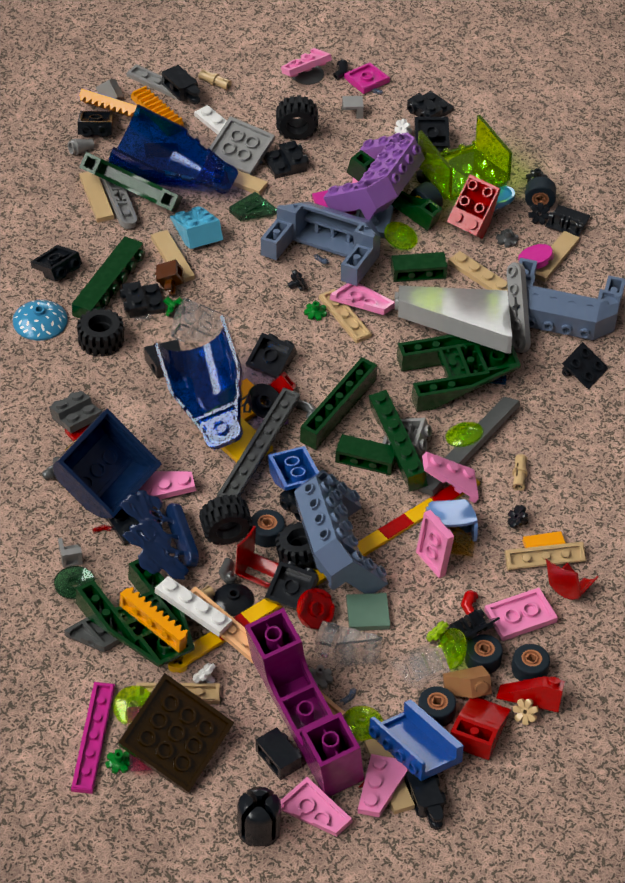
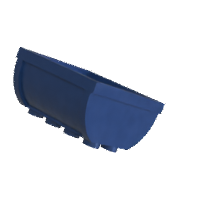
M107 408L54 463L53 470L58 482L86 510L98 517L112 519L122 509L119 503L126 499L129 493L135 494L162 463Z

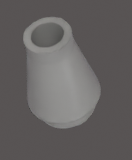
M72 139L68 142L70 154L78 155L87 150L94 149L93 139Z

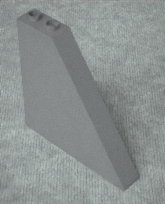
M399 285V292H395V310H398V317L511 354L512 329L507 290Z

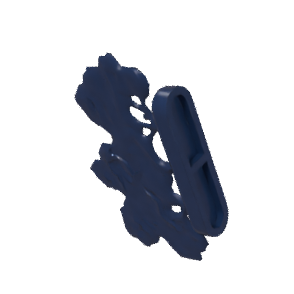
M138 490L136 494L129 493L126 499H123L119 504L128 515L138 520L139 524H132L129 527L130 531H126L122 536L130 544L143 549L138 555L141 568L151 574L158 573L161 569H164L173 579L185 580V575L189 572L188 568H195L197 566L199 553L182 506L178 503H170L164 515L160 511L163 503L158 497L148 495L145 490ZM151 511L159 513L158 515L162 518L154 516ZM164 522L168 523L171 534L164 532L162 528ZM172 538L174 539L177 549L171 547Z

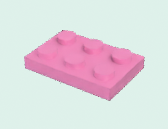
M428 510L423 515L416 553L436 576L441 578L447 572L454 535L441 522L438 516L431 510Z
M540 588L486 605L484 608V612L489 619L500 618L494 622V628L502 641L554 624L558 620L557 615Z

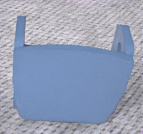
M468 500L432 501L425 508V512L431 510L438 516L441 522L453 534L471 532L473 541H477L478 520L472 504Z

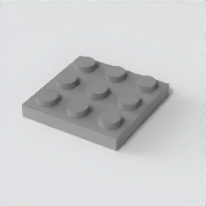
M230 116L205 153L207 159H212L252 175L275 140V135Z

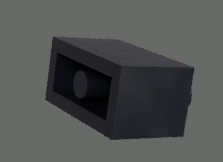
M277 727L256 739V752L280 780L301 768L303 757L300 750L296 747L294 748L285 733H281Z

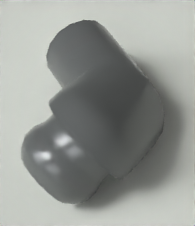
M299 400L296 406L297 409L308 412L306 415L307 419L316 409L313 404L303 400Z
M60 457L53 458V465ZM53 465L47 467L42 472L45 480L56 478Z
M230 558L224 559L218 572L226 584H232L237 579L236 573L233 575V571H230L234 563Z

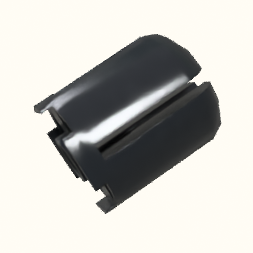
M253 787L247 790V794L243 793L238 800V836L249 846L267 847L279 838L282 806L279 797L276 794L273 795L272 790L266 787Z

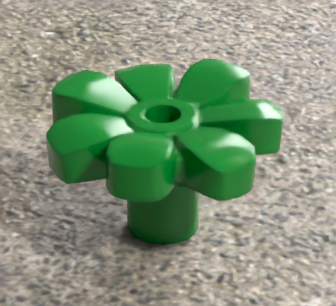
M166 297L163 301L168 306L165 314L167 317L181 305L180 303L183 301L181 297L174 301Z
M314 301L312 304L309 303L306 305L304 315H308L310 320L315 318L317 321H320L322 317L327 316L326 306H320L318 301Z
M116 749L115 753L109 752L107 754L109 761L105 763L106 768H112L111 771L114 774H117L119 770L122 773L128 772L127 766L131 767L133 765V760L129 759L131 754L127 751L122 753L121 749Z

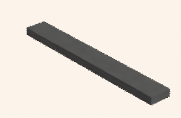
M283 387L221 487L217 497L223 495H235L237 497L242 495L298 403L301 394Z
M503 397L453 448L445 459L464 465L521 406L520 401ZM428 474L426 476L428 486L420 488L418 491L434 496L447 482L442 483Z

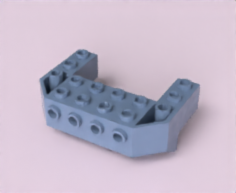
M307 201L279 205L277 207V219L261 237V256L277 260L292 240L346 257L341 264V281L357 286L380 256L381 236L372 221Z
M524 258L519 259V263L525 267L530 328L589 340H595L614 332L624 294V278L608 275L605 290L600 289L598 299L534 286L538 261Z
M321 470L302 483L294 491L296 506L316 567L329 581V587L335 590L347 582L364 594L376 593L388 585L385 569L381 565L375 564L371 558L363 556L357 546L358 540L353 535V526L348 520L349 516L362 508L357 491L351 490L344 482L338 481L333 474H328L324 470Z

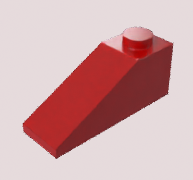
M543 676L501 684L496 698L517 703L522 698L525 701L531 699L533 700L532 706L559 712L565 681L557 677Z

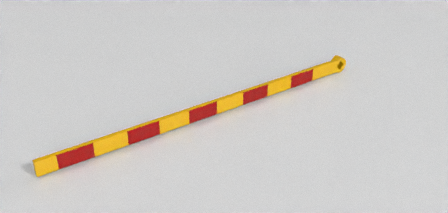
M476 479L477 486H479L480 481ZM453 485L446 487L358 541L359 551L363 556H366L421 522L425 508L428 507L430 502L456 500L465 493L459 494L454 491L455 487ZM318 569L315 570L319 577L317 585L327 580L323 573L321 574ZM263 599L233 618L245 627V625L265 617L283 606ZM209 632L193 642L194 651L169 662L168 668L171 672L183 673L187 670L189 664L226 641L221 636L218 637L214 633ZM176 660H181V661H182V664H179V663H175V664H174V661H176Z

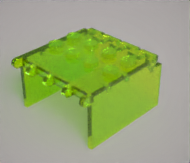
M477 115L476 139L472 141V144L467 146L459 144L458 148L452 150L444 148L441 153L423 131H419L418 145L425 157L419 168L431 183L436 186L444 199H449L450 201L458 199L469 174L497 187L506 186L507 181H510L512 151L481 115Z

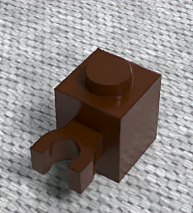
M176 259L156 265V282L160 283L165 291H169V296L177 295L176 285L184 284L183 268Z

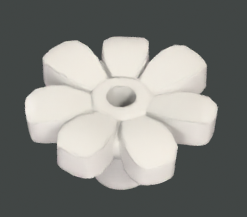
M406 119L397 120L396 125L398 127H395L394 132L400 134L412 133L410 123H407Z
M214 663L205 664L204 668L194 674L193 681L198 683L205 680L207 683H214L215 679L211 675L216 667Z

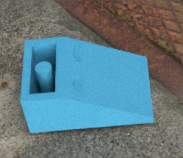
M194 207L191 211L187 212L179 211L175 215L170 216L183 242L190 249L223 240L220 220L203 207Z

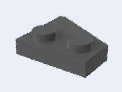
M88 617L64 630L66 637L101 652H106L121 643V641L89 620Z

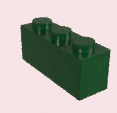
M444 252L391 255L393 282L447 278L448 266Z
M344 434L341 435L335 454L336 463L387 475L392 474L396 462L395 455L389 444Z

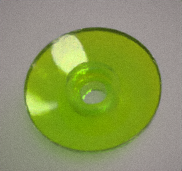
M391 222L386 225L384 236L395 248L410 250L417 244V235L407 224Z
M461 422L452 426L446 432L445 439L449 445L454 447L469 446L482 437L483 429L476 422Z
M450 628L440 637L437 653L442 657L445 669H456L462 664L466 656L467 642L461 630Z
M128 686L122 689L116 695L113 702V711L118 721L129 726L149 696L150 691L141 686ZM132 701L138 702L135 707L130 706V703Z
M364 705L354 706L345 713L344 719L357 741L373 739L369 734L370 718L376 717L380 722L383 721L380 713L372 707Z

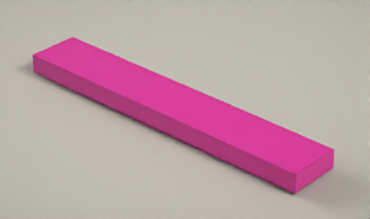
M94 682L71 792L93 794L115 684Z

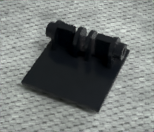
M558 204L555 211L549 213V220L545 227L562 233L566 231L578 237L591 215Z
M583 342L562 363L564 365L562 374L564 376L573 374L587 389H590L608 369Z
M475 609L473 612L465 615L464 618H460L449 625L447 630L450 635L454 636L450 641L458 640L462 642L466 639L471 640L479 635L477 632L486 631L494 627V622L500 618L484 620L485 614L483 610Z

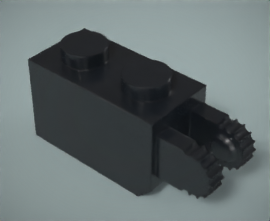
M176 65L162 71V85L179 101L188 100L194 105L200 103L198 82L185 69Z
M410 771L406 772L405 784L415 804L414 809L417 816L421 818L427 817L433 830L441 829L443 826L444 805L447 804L444 792H440L438 775L435 774L420 781Z

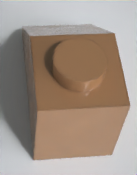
M482 665L443 674L444 688L451 691L454 696L476 698L492 694L490 674Z

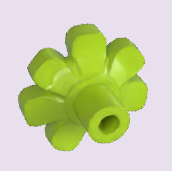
M440 621L432 631L428 632L426 639L429 642L433 639H439L442 643H445L449 637L444 632L449 624Z

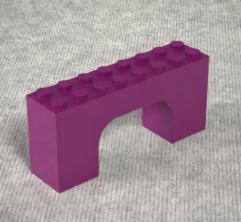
M284 608L245 625L252 661L320 789L330 797L363 781L364 772L361 748L342 713L339 712L333 715L312 677L305 660L302 641Z

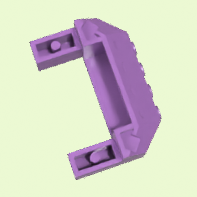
M408 132L396 133L389 137L382 136L376 140H366L360 150L371 156L375 161L371 163L370 168L357 183L351 184L349 182L343 186L337 187L335 185L330 187L323 197L328 208L341 212L361 209L367 220H371L375 214L389 208L425 160L416 139Z

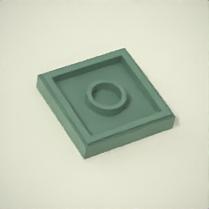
M387 593L346 594L349 631L390 629Z

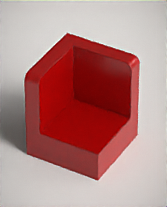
M283 372L268 384L279 394L283 387L291 391L296 387L286 372Z

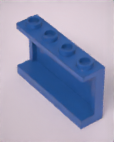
M411 699L404 702L403 713L382 722L376 717L370 718L369 734L371 737L376 739L385 750L389 751L398 762H401L420 781L451 768L463 760L464 745Z

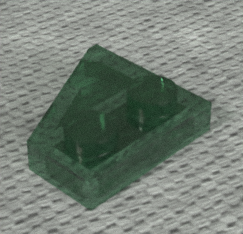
M253 192L231 205L229 213L238 220L244 221L276 215L277 208L258 193Z

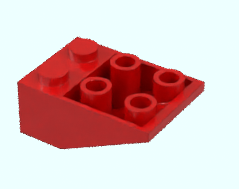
M469 174L447 222L483 239L491 223L501 188Z
M478 697L469 698L459 713L450 734L464 745V752L489 760L511 709Z

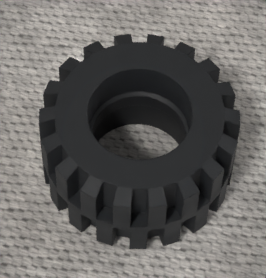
M293 95L290 98H284V101H280L279 106L276 108V128L279 130L280 135H283L286 139L290 138V140L308 139V136L311 137L313 133H316L319 125L318 109L312 99L308 100L306 96L301 97V95H297V97H294Z
M96 308L93 311H87L86 315L82 314L80 319H78V343L83 351L86 350L87 354L93 353V356L101 354V357H104L107 353L112 355V351H119V348L123 346L124 326L122 318L118 316V313L112 312L110 309L100 308V310H97Z
M223 495L215 497V499L209 500L207 504H204L202 506L203 509L199 512L204 536L210 543L213 542L215 545L239 542L247 536L253 527L248 505L240 496Z
M301 521L284 527L282 532L277 534L275 540L279 561L284 563L290 561L297 564L299 568L316 570L317 567Z

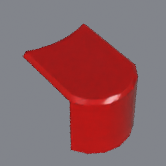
M253 526L244 540L237 544L235 572L238 577L268 589L270 583L245 573L246 569L251 567L273 577L279 564L254 553L256 526Z
M546 559L549 584L554 591L564 598L570 600L579 599L599 577L596 576L594 579L583 578L579 582L578 573L571 568L569 563H566L561 568Z

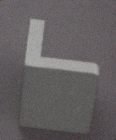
M109 79L96 87L101 95L114 99L124 97L116 79Z
M342 96V110H355L356 119H362L363 97Z
M58 538L63 568L83 564L81 547L79 545L64 547L62 538Z

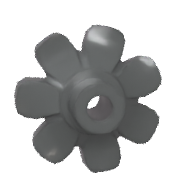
M511 229L502 230L501 234L496 235L497 243L499 245L504 244L505 248H510V244L512 246L517 245L519 237L514 235Z

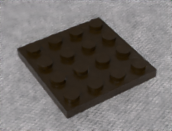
M164 673L116 744L188 794L234 722Z

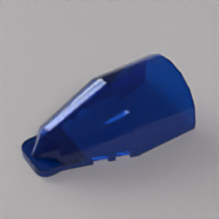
M139 104L117 148L113 147L108 162L159 186L206 193L213 191L221 194L228 193L238 175V171L234 166L223 161L209 148L206 149L202 146L198 138L194 139L189 135L185 127Z
M224 315L220 316L223 325L221 333L214 340L201 347L186 351H171L161 347L158 343L154 344L170 394L201 431L206 445L213 450L235 443L243 435L241 426L243 370Z

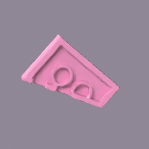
M313 48L310 50V54L304 53L301 55V59L292 60L282 66L281 71L289 77H296L299 75L298 73L308 72L313 67L325 65L326 62L332 60L331 54Z
M347 283L330 294V300L381 315H385L395 308L394 301L361 284L355 286Z
M429 452L422 456L425 472L442 483L448 482L455 487L454 491L459 494L463 492L470 496L469 500L475 503L479 499L474 469Z
M155 471L139 490H145L148 495L156 496L162 500L194 492L196 487L192 472Z
M371 754L358 806V814L374 817L381 816L393 798L394 792L403 783L406 772L409 771L396 758Z
M308 777L280 800L281 811L336 837L352 823V818Z

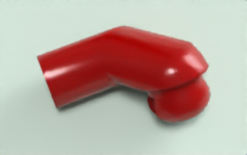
M473 590L465 592L461 601V607L466 615L475 610L472 605L478 599V593Z

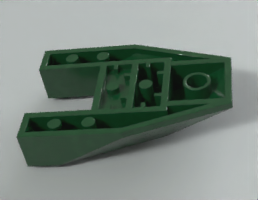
M454 335L398 343L397 361L401 372L442 365L447 377L413 383L412 401L416 412L436 409L521 368L513 345L511 346V354Z
M139 559L129 563L128 579L137 591L140 592V597L145 596L146 602L151 601L152 607H158V612L164 611V616L169 615V621H176L175 626L182 625L181 631L188 630L186 648L180 653L122 607L118 606L115 608L94 580L76 588V604L89 620L157 667H161L195 650L184 613L154 593L155 587L164 580V577L160 572L151 574L141 568Z

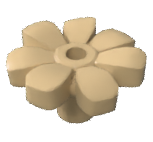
M522 698L517 701L518 705L513 706V712L518 713L514 716L517 722L522 720L523 725H529L530 722L533 723L537 720V716L534 713H538L539 709L538 706H532L533 700L527 699L525 701Z

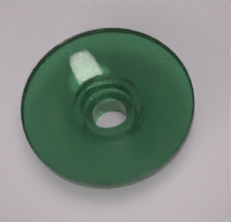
M70 566L58 572L54 579V587L60 596L75 600L76 588L92 580L95 581L88 569L81 566Z

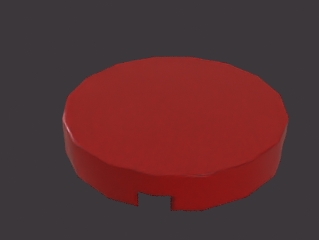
M313 588L301 594L297 602V615L301 623L307 628L321 629L332 621L335 606L328 592L323 589Z

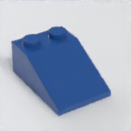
M305 446L268 455L270 475L274 483L285 491L298 488L302 483L319 472Z

